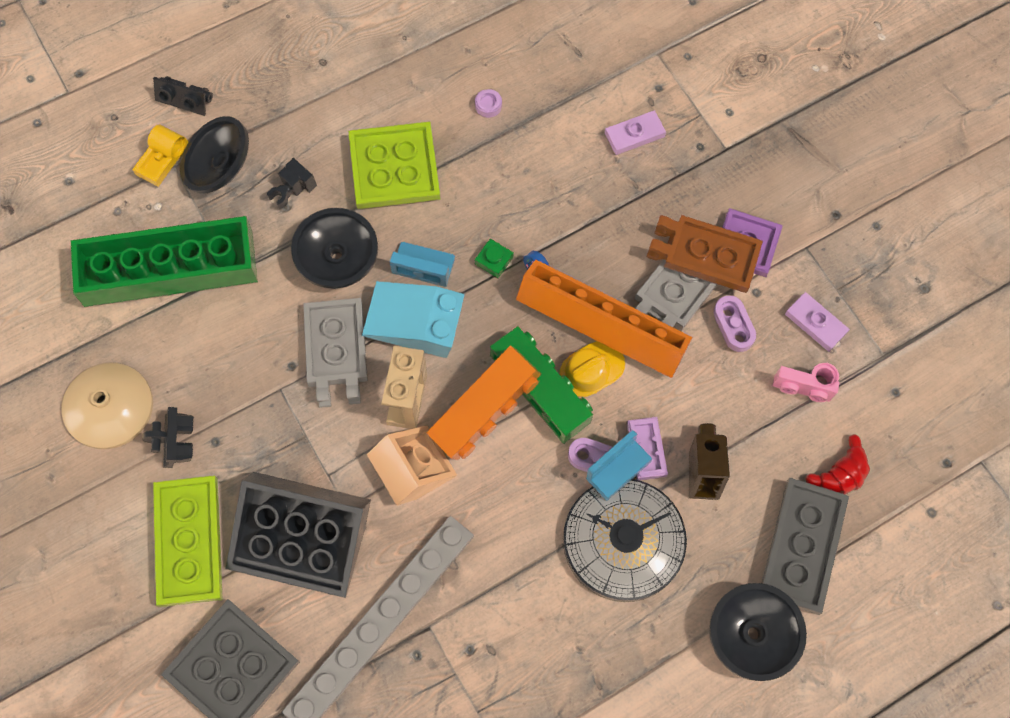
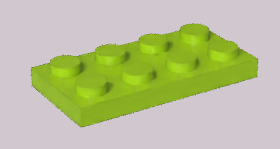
M214 475L153 482L156 606L167 607L223 600L218 478Z

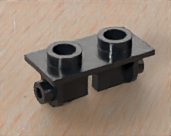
M170 76L153 78L155 101L199 115H206L205 103H210L213 98V93L209 92L208 88L194 85L186 87V83L172 79Z

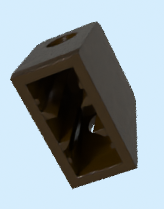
M703 423L698 426V434H695L689 451V498L719 500L730 477L727 437L716 434V425Z

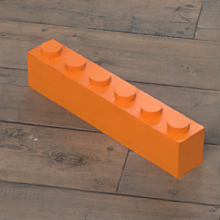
M536 259L524 274L516 297L517 301L670 378L676 372L693 338Z

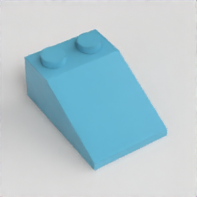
M376 281L362 336L401 347L424 350V353L447 359L453 345L465 294L437 286Z

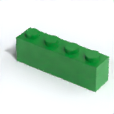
M517 326L490 346V357L495 362L511 345L541 373L537 378L539 381L537 386L528 394L524 392L522 395L559 440L565 444L591 424L593 409L584 397L579 398L576 395L571 381L565 375L560 376L554 369L555 364L550 356L546 353L542 354L536 348L537 343L533 336L527 331L524 333Z

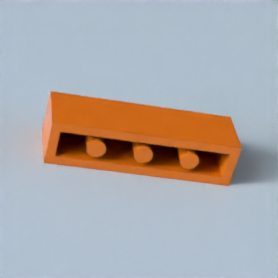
M510 345L426 433L451 459L459 460L460 457L465 459L476 448L474 443L481 436H488L496 428L497 424L495 421L502 414L506 416L512 412L518 404L516 400L524 392L528 394L539 383L537 378L541 373L517 349Z

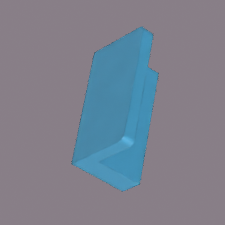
M401 242L398 253H392L390 259L392 274L447 287L455 256L450 253Z
M634 430L628 433L588 469L587 481L606 501L652 461V457L636 442L638 434Z

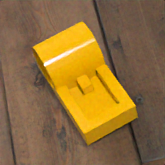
M160 124L151 130L147 141L149 147L132 169L136 176L158 187L183 154L188 144L187 138Z

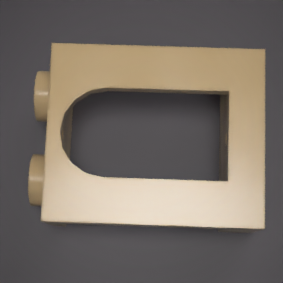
M393 346L381 403L382 405L389 406L386 420L387 425L408 429L417 428L427 378L424 350Z

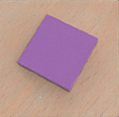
M729 208L722 228L763 240L754 274L767 277L783 225Z

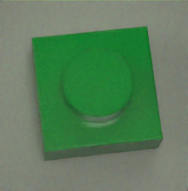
M490 238L475 258V265L494 277L499 278L514 258V252Z

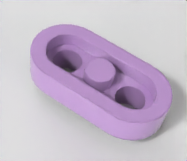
M734 296L720 298L714 307L713 313L726 344L736 352L749 350L755 342L756 331L743 303ZM729 310L732 316H726L723 311ZM736 335L742 336L743 339H744V341H743V342L737 341V340L735 339V336H736Z
M578 438L569 447L568 459L573 467L588 472V469L606 454L612 446L588 438ZM580 451H584L588 454V458L582 460L577 454Z

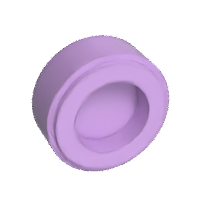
M482 90L476 95L475 109L483 117H494L502 109V98L495 90Z

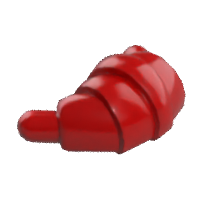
M856 434L849 436L850 448L847 450V454L836 461L828 472L821 473L820 475L807 474L805 477L806 483L844 495L861 488L870 472V467L865 450L862 448L860 437Z

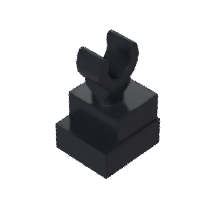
M292 158L278 173L283 185L271 188L267 192L269 200L274 199L278 195L282 196L277 201L279 209H282L287 205L288 198L292 192L296 196L304 189L310 193L317 184L313 174L295 158Z

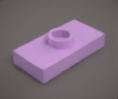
M654 110L605 128V135L615 155L664 138L666 131Z
M806 292L785 313L788 318L828 352L850 330Z
M657 417L628 420V433L634 430L638 434L636 442L652 457L651 463L636 475V479L648 480L667 477L668 472Z

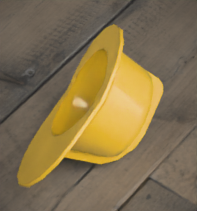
M596 341L579 349L565 359L560 368V376L565 375L574 386L573 391L578 397H588L614 383L622 376L625 369V358L622 353Z

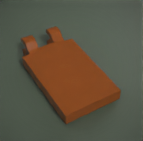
M660 215L654 234L660 237H670L668 243L652 239L647 258L652 260L665 259V268L747 294L763 240L681 215L679 221Z

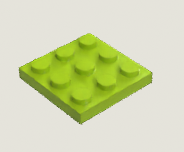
M431 122L348 131L357 209L441 200Z

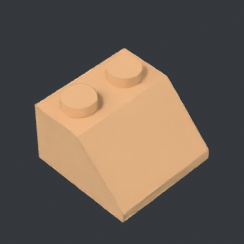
M428 426L387 434L367 454L396 505L417 500L457 476L442 449L426 433L429 430Z

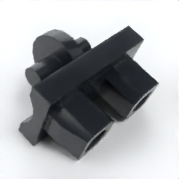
M177 407L167 408L164 431H161V422L154 421L152 422V431H146L142 434V440L151 443V452L159 453L161 443H164L163 468H173L174 463L190 462L193 456L192 443L176 442L177 434H192L194 416L177 413Z

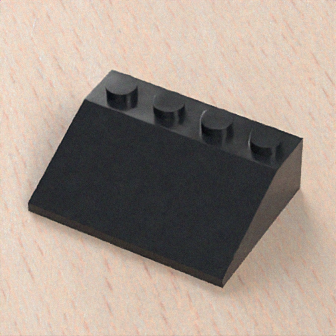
M252 472L241 482L225 569L346 598L363 539L371 499Z

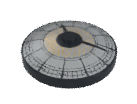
M631 479L608 501L593 486L575 501L565 522L563 548L571 571L588 590L608 600L635 602L656 595L675 578L685 558L687 537L683 519L669 497L646 482Z

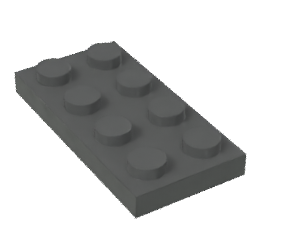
M793 478L787 480L762 584L774 586L785 592L801 610L820 615L823 612L849 500L848 495Z

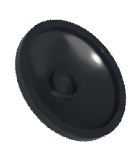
M230 116L218 117L203 125L192 136L181 158L180 175L185 186L196 193L205 194L219 190L230 183L239 173L247 158L249 135L246 127L239 120Z
M327 208L311 214L298 226L292 238L291 254L297 270L307 281L323 288H344L357 283L371 271L378 255V241L372 225L359 213L345 208ZM337 253L342 255L339 259L332 258Z
M748 583L730 590L718 601L710 619V640L718 659L732 673L747 680L770 681L784 676L797 665L805 650L807 638L806 624L799 607L785 592L768 584ZM750 628L757 630L758 638L756 640L749 637L748 631Z

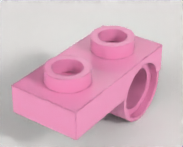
M829 363L816 365L810 374L781 366L774 376L772 386L780 388V391L786 394L799 393L809 396V399L815 402H830L838 393L839 373ZM816 376L824 377L827 385L818 382Z

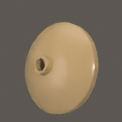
M119 363L98 364L80 373L68 386L62 400V419L68 432L81 444L95 449L117 448L132 441L146 427L152 414L153 396L147 381L135 369ZM100 396H106L102 403H97V399Z

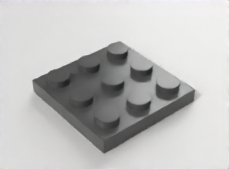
M227 599L161 675L208 718H253L300 661L233 602Z

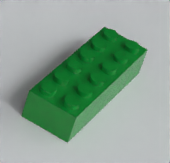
M247 216L71 240L73 294L84 307L258 282L253 231Z

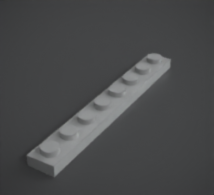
M450 515L285 707L282 713L288 718H322L474 538V534Z

